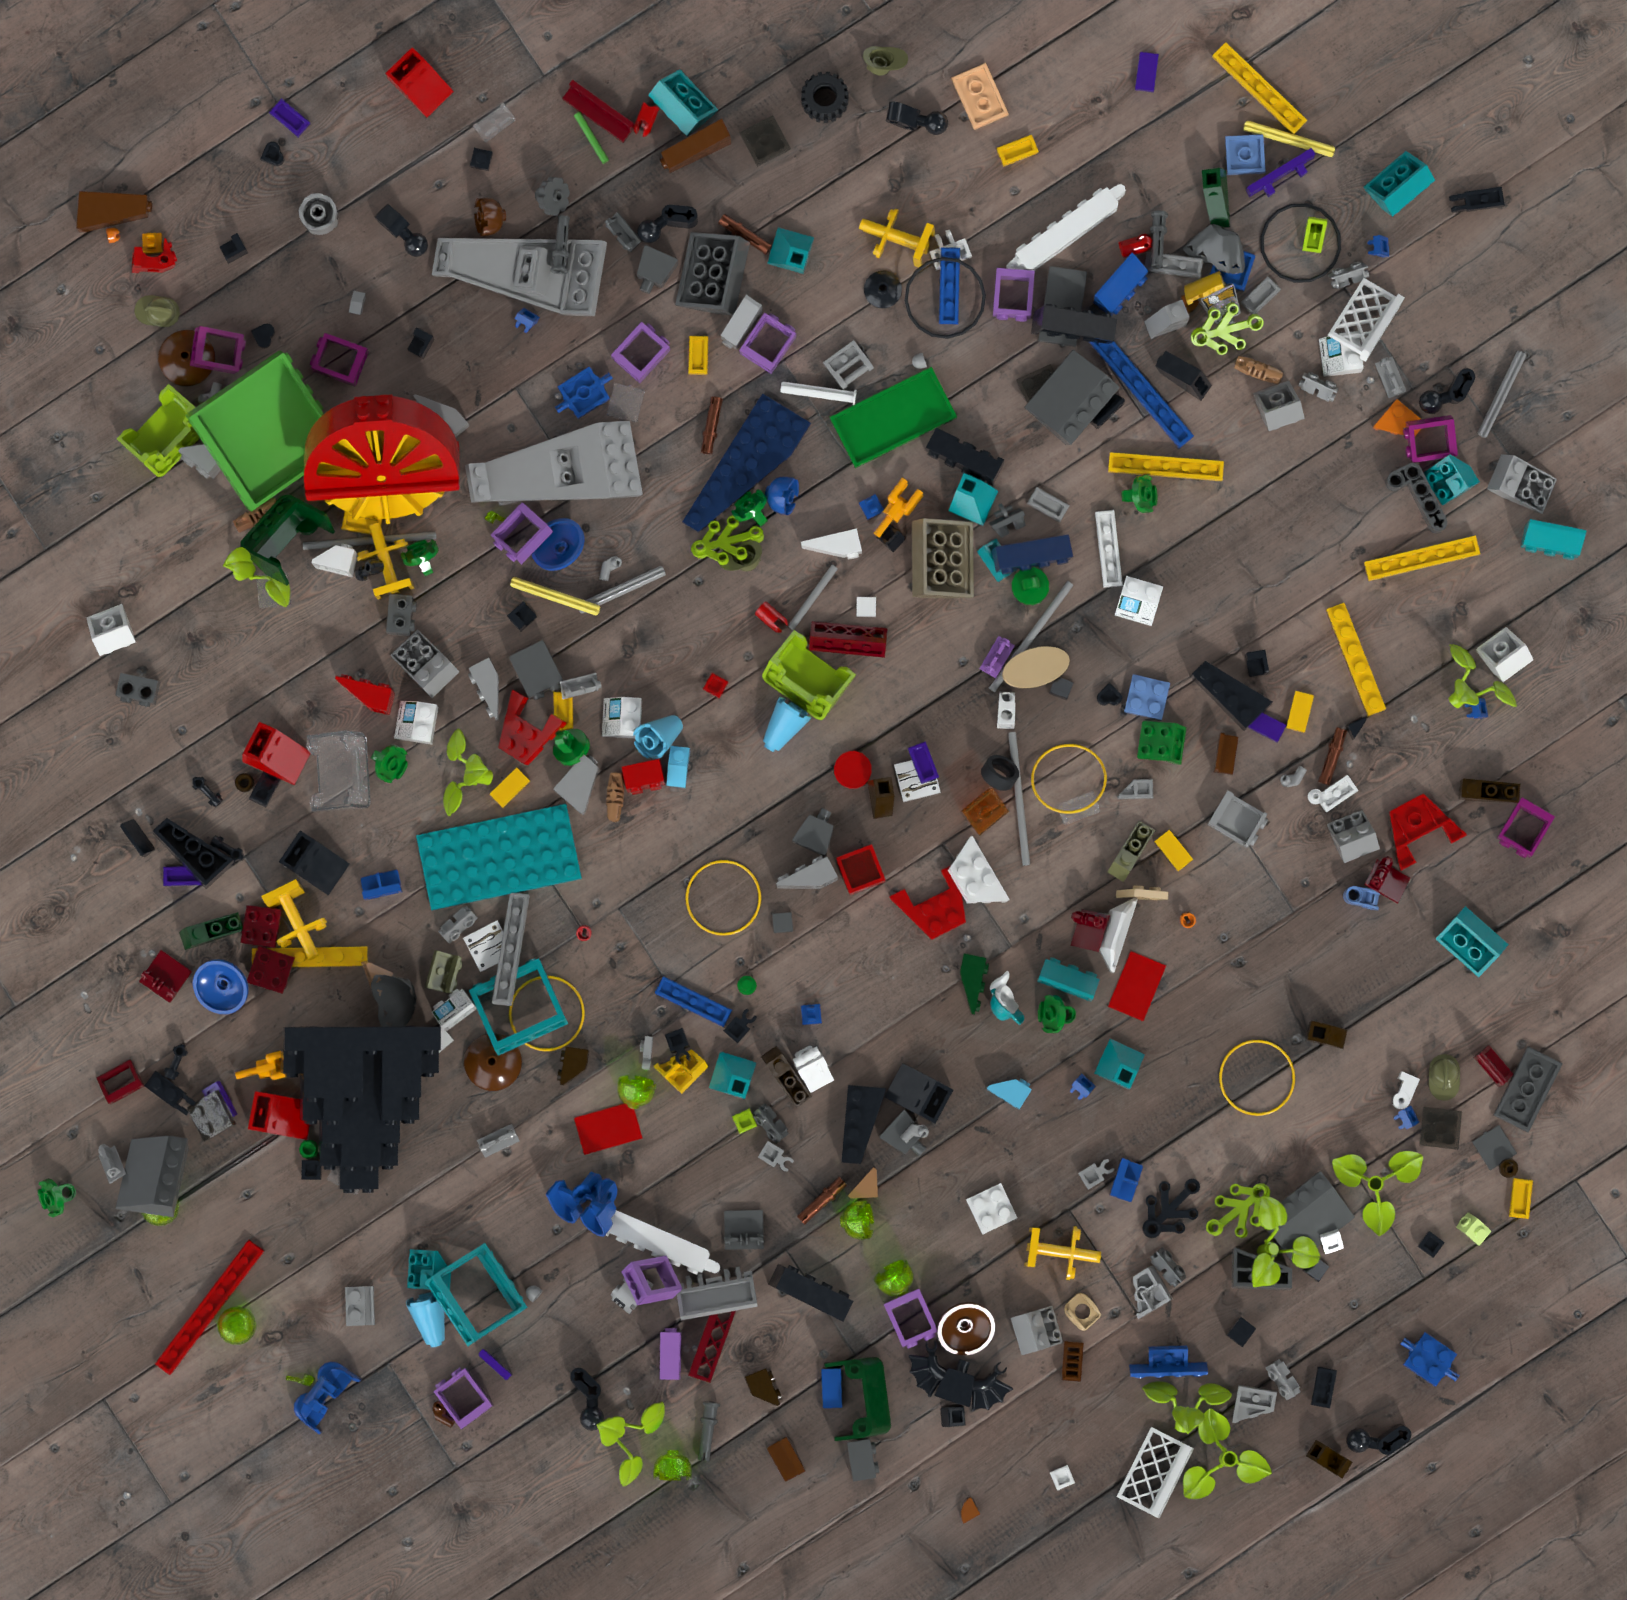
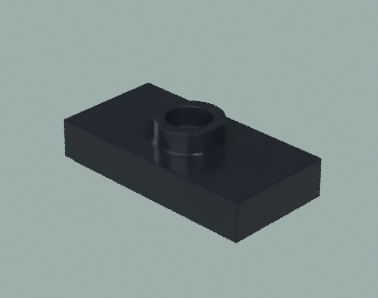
M263 771L249 800L266 808L281 779Z
M1317 1366L1310 1405L1330 1409L1337 1370Z

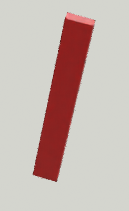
M248 1239L155 1362V1365L168 1375L174 1372L264 1253L262 1248Z

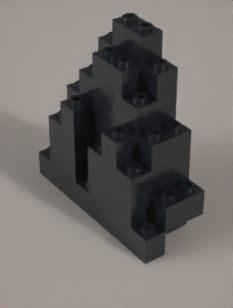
M283 1027L281 1073L285 1074V1077L296 1078L300 1074V1119L306 1124H317V1120H319V1166H324V1170H335V1166H338V1189H343V1193H355V1189H362V1193H374V1189H379V1167L382 1166V1169L390 1170L393 1169V1166H398L400 1121L403 1124H415V1120H419L421 1076L434 1077V1073H439L441 1027Z

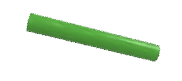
M581 112L574 115L575 119L602 164L608 162V157Z

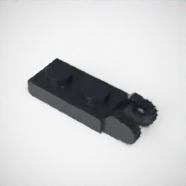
M1502 187L1467 191L1463 194L1449 196V200L1453 202L1465 200V205L1452 207V213L1505 206Z
M156 1070L144 1085L171 1107L178 1109L186 1116L189 1112L186 1108L179 1105L182 1099L193 1106L196 1103L186 1095V1092Z

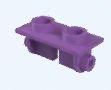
M998 636L979 669L996 678L1015 645L1010 643L1008 639Z

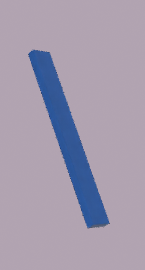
M1089 342L1179 449L1194 437L1115 342L1110 344Z

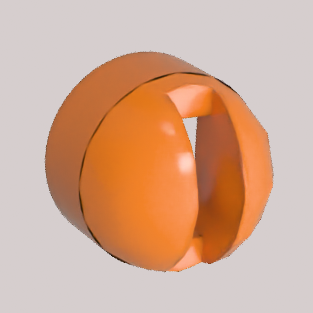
M106 228L108 243H115L120 239L121 236L117 235L120 233L118 229Z
M1185 912L1180 916V923L1185 928H1191L1195 925L1196 918L1192 913ZM1185 916H1187L1190 923L1187 924L1186 920L1184 919Z

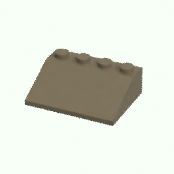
M926 518L912 521V597L974 598L973 522Z

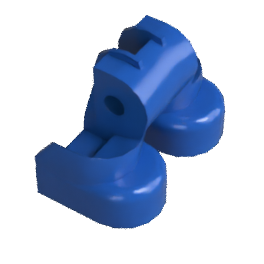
M590 1172L584 1181L573 1190L568 1188L565 1180L555 1181L546 1193V1197L554 1212L568 1223L573 1224L580 1217L588 1230L601 1237H604L613 1225L611 1218L616 1212L614 1201L618 1190L615 1182L609 1178L602 1180L600 1174ZM587 1200L591 1201L590 1205L583 1211L581 1205Z
M338 1362L323 1364L318 1371V1381L309 1393L300 1395L294 1403L295 1415L318 1434H321L322 1431L317 1428V1425L329 1409L324 1405L327 1396L330 1395L336 1399L351 1380L356 1382L362 1380Z

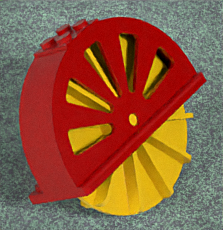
M393 394L354 397V399L343 402L323 414L315 422L307 436L304 450L306 500H325L328 505L334 504L338 508L351 513L352 519L356 521L361 516L386 519V524H390L391 518H399L413 513L420 516L423 514V509L433 503L438 497H442L445 491H457L460 489L459 441H456L449 425L437 413L420 403L395 397Z

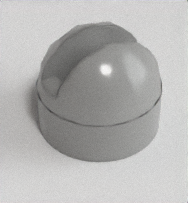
M923 353L916 354L912 359V364L917 369L927 367Z
M535 1285L530 1286L526 1290V1296L531 1302H534L543 1290Z

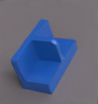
M398 870L384 873L378 872L375 875L360 879L364 900L403 892Z
M1121 1158L1110 1196L1132 1202L1143 1166Z

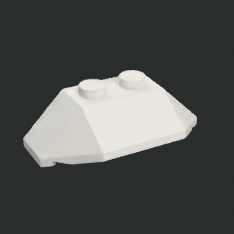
M1133 898L1111 909L1107 914L1110 917L1099 952L1111 973L1115 972L1138 901L1137 898Z

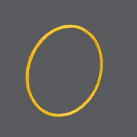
M1062 744L1050 748L1038 758L1031 774V785L1037 799L1047 808L1065 814L1078 813L1093 806L1101 798L1107 783L1106 769L1101 759L1092 750L1077 744ZM1062 747L1081 748L1091 753L1101 764L1104 773L1103 787L1098 797L1088 806L1078 810L1064 811L1049 806L1039 797L1034 785V773L1040 760L1055 749Z
M717 860L702 866L694 873L686 889V906L692 920L701 929L715 935H732L744 930L756 918L761 905V890L753 873L745 866L730 860ZM717 863H730L743 868L753 878L758 890V905L755 914L746 925L732 932L720 933L705 928L695 919L689 906L688 895L692 881L704 868Z
M547 975L550 979H556L567 984L579 998L582 1009L580 1026L569 1041L555 1048H539L525 1043L526 1046L535 1050L554 1051L561 1049L577 1037L583 1026L585 1010L579 992L568 981L556 976ZM541 976L532 978L522 984L515 992L513 1002L524 986L532 981L542 979ZM509 1006L510 1025L513 1032L517 1033L512 1021V1006Z
M1249 1040L1238 1044L1225 1056L1220 1067L1219 1083L1224 1097L1235 1109L1248 1115L1262 1116L1277 1111L1289 1100L1295 1086V1070L1289 1056L1276 1044L1265 1040ZM1249 1043H1265L1277 1048L1287 1058L1292 1070V1086L1288 1096L1278 1107L1267 1112L1252 1113L1237 1107L1228 1098L1223 1087L1222 1072L1226 1060L1237 1048Z

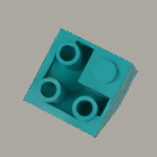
M778 227L767 264L804 274L814 237Z
M1448 455L1424 472L1431 489L1442 506L1480 483L1471 466L1452 455Z
M964 473L948 511L984 526L998 490L982 480Z
M1109 1039L1094 1074L1129 1090L1145 1054Z
M720 1051L709 1088L746 1099L757 1062Z
M410 1249L407 1288L429 1289L425 1281L447 1267L438 1251ZM451 1273L442 1278L449 1290Z

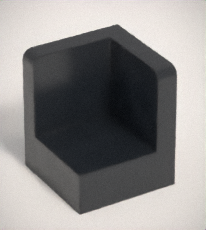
M238 233L231 236V241L220 246V250L228 264L248 254Z
M416 327L413 332L414 337L407 350L424 359L435 339L432 335Z
M522 601L507 617L522 632L537 618V615L527 606L525 601Z
M1266 650L1247 652L1245 654L1249 677L1267 675L1269 673Z
M1239 1317L1226 1336L1243 1347L1256 1328L1244 1318Z

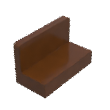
M1221 732L1219 734L1213 772L1233 775L1239 737L1224 735L1225 733Z
M787 1437L767 1448L784 1481L787 1482L806 1471Z

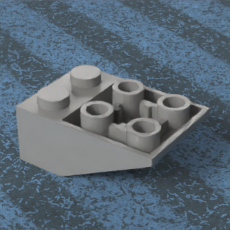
M1501 454L1487 489L1502 498L1543 514L1557 479L1515 455Z
M418 629L390 655L431 698L459 673L457 668Z
M819 856L812 860L813 864L806 867L804 864L795 869L796 873L790 876L787 873L779 877V882L776 883L778 889H822L837 881L838 876L828 857L823 858V856Z

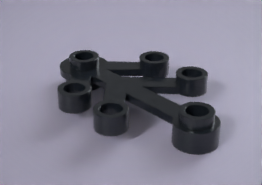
M1196 1179L1187 1180L1184 1184L1185 1189L1170 1204V1184L1166 1181L1159 1184L1161 1214L1157 1218L1155 1216L1157 1198L1153 1195L1146 1197L1145 1203L1148 1206V1220L1142 1226L1145 1236L1156 1238L1161 1232L1181 1234L1185 1231V1225L1182 1222H1177L1174 1225H1163L1162 1223L1167 1218H1189L1190 1220H1195L1198 1217L1199 1213L1195 1208L1176 1210L1190 1194H1196L1200 1190V1183ZM1163 1183L1168 1185V1189L1166 1191H1163L1161 1189V1185ZM1190 1183L1195 1184L1194 1190L1188 1188ZM1148 1198H1154L1155 1203L1153 1205H1150L1148 1203ZM1191 1210H1194L1196 1212V1216L1194 1218H1191L1189 1216V1212ZM1181 1224L1183 1226V1230L1181 1232H1178L1176 1230V1225ZM1150 1225L1155 1226L1156 1229L1154 1232H1150L1148 1230V1227Z

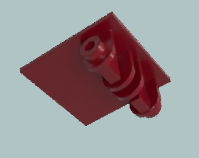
M1386 856L1381 861L1377 859L1364 885L1398 904L1410 881V877L1391 867L1393 865L1391 857Z
M246 905L240 943L276 948L282 910Z
M1081 909V912H1073L1071 918L1077 925L1070 946L1099 952L1110 915Z
M258 946L247 983L283 994L284 989L286 990L288 985L287 980L295 957Z
M160 950L148 969L144 970L141 974L139 982L171 1003L192 971Z

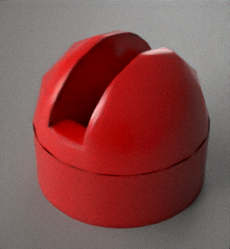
M581 925L578 927L576 936L579 940L587 941L591 938L592 930L589 926ZM583 928L587 929L586 937L583 936Z

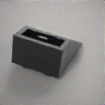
M301 830L279 860V863L328 896L350 865V863Z
M902 1063L884 1097L936 1124L953 1089Z

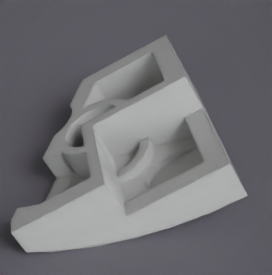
M1154 1266L1148 1267L1133 1276V1285L1136 1289L1134 1295L1138 1307L1136 1316L1138 1319L1173 1300Z

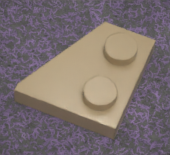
M1133 886V889L1116 890V898L1168 900V892L1161 891L1159 887H1149V890H1144V886Z

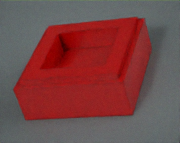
M711 673L703 690L720 699L729 682Z

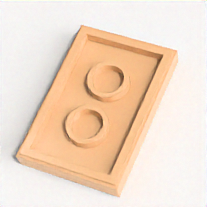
M986 63L951 78L974 130L1009 115Z

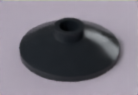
M878 271L871 274L864 285V295L867 301L877 308L883 309L895 305L902 293L900 280L888 271ZM885 285L887 289L881 291L879 287Z

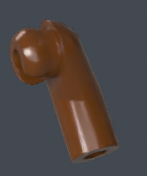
M436 1401L433 1404L435 1419L452 1428L455 1420L447 1415L446 1408L441 1401Z

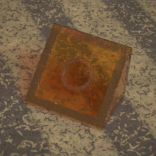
M989 787L961 810L962 816L979 836L1009 812L992 787Z

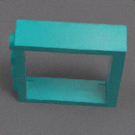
M539 958L530 959L525 962V965L518 967L516 979L538 969L557 1012V1015L497 1041L478 997L494 989L496 975L491 977L490 981L477 983L469 990L498 1056L568 1024Z
M486 1243L425 1281L467 1346L475 1343L528 1308L523 1301L524 1298L519 1295L513 1281L507 1277L503 1266L497 1262L493 1251H490ZM476 1256L513 1310L479 1333H477L442 1280L444 1276Z

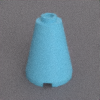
M779 697L763 738L764 747L772 752L775 750L779 751L811 719V716H807L808 713L792 702L789 704L785 703L786 699L783 697Z
M670 715L641 724L633 733L636 739L634 745L645 758L659 759L666 753L683 729V723L679 717Z
M433 1293L421 1294L415 1301L413 1297L408 1299L406 1306L426 1345L431 1347L442 1345V1341L445 1340V1314Z

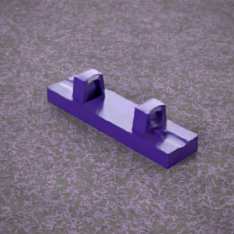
M1310 148L1249 185L1246 193L1251 197L1264 190L1268 197L1275 194V189L1272 186L1274 182L1296 170L1300 178L1307 174L1308 171L1304 164L1314 159L1315 152Z

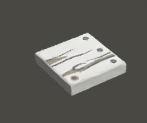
M912 760L894 765L903 802L941 793L937 779L924 784L920 783Z
M498 921L463 938L480 972L499 962L503 930Z

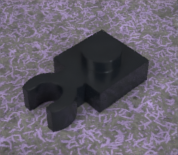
M749 1009L743 1011L741 1020L735 1017L723 1030L737 1044L750 1031L747 1024L753 1023L757 1016H753L752 1019L746 1018Z
M680 1028L665 1034L670 1052L672 1054L676 1053L675 1059L678 1064H682L680 1058L683 1055L686 1056L688 1061H691V1055L685 1050L690 1045L684 1029Z

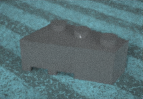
M1235 1247L1232 1249V1288L1292 1289V1268L1278 1264L1281 1275L1277 1283L1271 1286L1253 1287L1252 1268L1257 1255L1247 1253Z

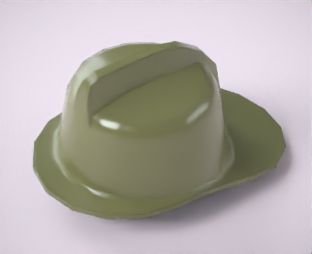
M872 46L863 53L867 70L878 76L886 75L890 70H899L908 63V55L900 48Z
M148 295L140 298L136 303L135 316L141 323L146 325L170 327L178 321L180 309L178 304L170 298Z
M751 540L734 545L736 548L744 547L747 551V558L739 560L736 556L726 552L729 562L726 565H720L721 568L727 571H752L761 561L762 547L758 542Z
M1442 1054L1433 1058L1430 1063L1429 1090L1438 1100H1450L1459 1091L1460 1067L1454 1057Z

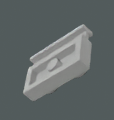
M374 1286L345 1287L346 1326L375 1325Z

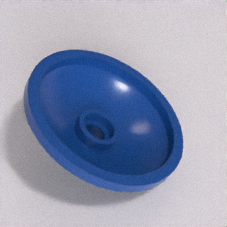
M559 518L546 523L553 532L531 554L536 564L545 570L555 571L563 569L572 564L582 552L585 541L584 532L575 521L567 518Z
M214 959L202 964L195 972L193 978L195 996L209 1011L217 1014H231L239 1010L246 1002L248 983L242 971L234 964L225 960Z

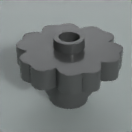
M549 177L547 181H543L541 186L537 188L535 199L539 203L540 209H544L546 215L558 216L560 211L564 212L569 204L567 197L570 194L568 184L563 183L562 178Z

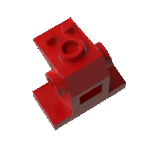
M164 238L163 252L157 257L147 256L143 252L142 247H134L132 273H139L140 271L163 273L173 269L175 262H177L175 252L170 250L172 243L167 242V239Z

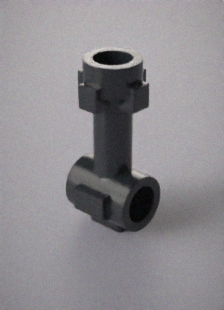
M377 559L369 560L365 563V566H360L355 572L356 579L366 581L369 575L383 572V562Z
M194 777L192 779V787L195 790H201L210 799L208 803L211 806L213 805L216 808L222 803V796L219 793L215 795L206 785L204 777Z
M215 835L210 842L211 846L229 854L235 863L244 860L245 857L242 849L239 847L234 849L223 842L224 838Z
M183 1044L174 1046L175 1056L170 1067H166L164 1070V1076L175 1080L179 1075L177 1068L182 1057L188 1055L186 1045Z

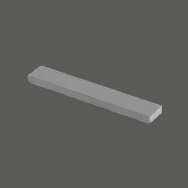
M511 893L509 895L492 998L493 1004L512 1006L530 898L529 894Z

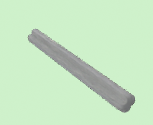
M1516 352L1477 432L1479 436L1484 438L1488 436L1525 360L1526 354L1524 352Z
M659 566L585 601L600 606L665 576V570L662 566Z

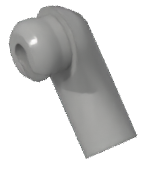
M213 382L211 391L204 395L200 394L198 402L202 404L221 391L222 384Z
M617 556L605 560L602 563L599 579L608 581L610 572L620 567L622 560Z
M1298 766L1294 774L1282 775L1280 782L1284 787L1297 786L1307 770L1302 766Z
M912 1124L900 1138L907 1143L913 1136L927 1137L929 1130L925 1125Z

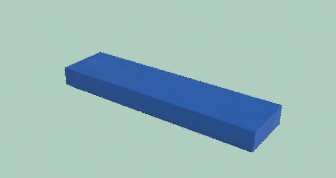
M941 248L940 257L960 259V248ZM940 261L939 324H958L960 264L958 262Z
M664 976L655 991L656 995L722 1027L725 1026L732 1012V1009Z

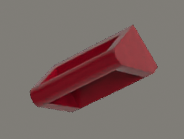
M1489 1045L1473 1057L1498 1087L1504 1085L1514 1075Z
M131 1059L96 1077L103 1095L110 1105L145 1087ZM130 1068L135 1081L110 1094L104 1082Z

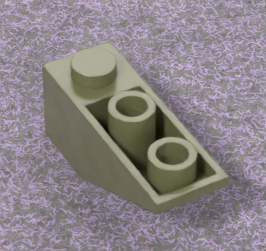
M1138 821L1109 868L1108 873L1124 882L1155 830Z

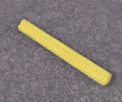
M1248 120L1243 128L1246 132L1263 135V137L1305 150L1312 148L1315 153L1332 157L1335 152L1334 146Z
M513 577L510 586L593 615L599 614L600 606L517 577Z

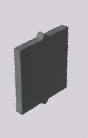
M1499 1125L1488 1132H1483L1482 1136L1472 1141L1489 1170L1500 1165L1503 1160L1510 1159L1517 1154Z

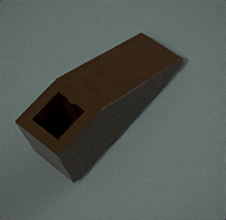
M1463 778L1460 780L1459 800L1519 803L1521 784Z
M777 1046L761 1056L796 1108L812 1097Z

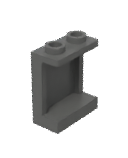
M543 640L509 656L530 700H538L545 696V692L549 690L554 692L561 688L560 681H563Z

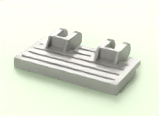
M740 1266L735 1267L737 1279L730 1281V1272L728 1269H724L725 1282L722 1281V1276L705 1279L706 1285H704L702 1273L697 1274V1281L699 1283L697 1287H692L690 1275L685 1276L687 1288L684 1289V1283H680L682 1290L677 1294L681 1320L758 1307L752 1271L744 1272V1278H742Z

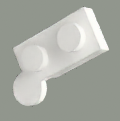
M1347 775L1323 792L1318 789L1311 790L1308 793V800L1311 804L1320 803L1327 813L1358 792V789Z

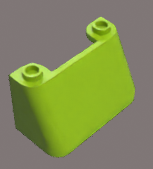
M170 384L160 392L159 401L162 403L161 407L137 432L132 428L126 429L117 438L127 450L157 477L164 476L181 459L182 455L178 451L180 448L193 446L200 438L185 416L196 407Z
M794 630L769 660L762 677L767 684L818 720H823L853 681L856 674L848 667L841 666L837 670L832 668L807 650L808 643L806 637Z

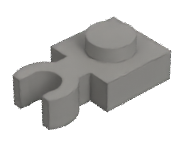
M645 1036V1040H641L640 1052H643L642 1070H650L653 1037Z
M767 1141L758 1158L772 1167H775L777 1163L780 1164L781 1169L785 1172H788V1169L784 1167V1162H794L790 1157H783L784 1150Z
M1108 1159L1103 1160L1098 1168L1094 1163L1078 1173L1088 1190L1105 1180L1102 1174H1110L1114 1171V1168L1110 1170L1104 1168L1105 1163L1109 1162Z

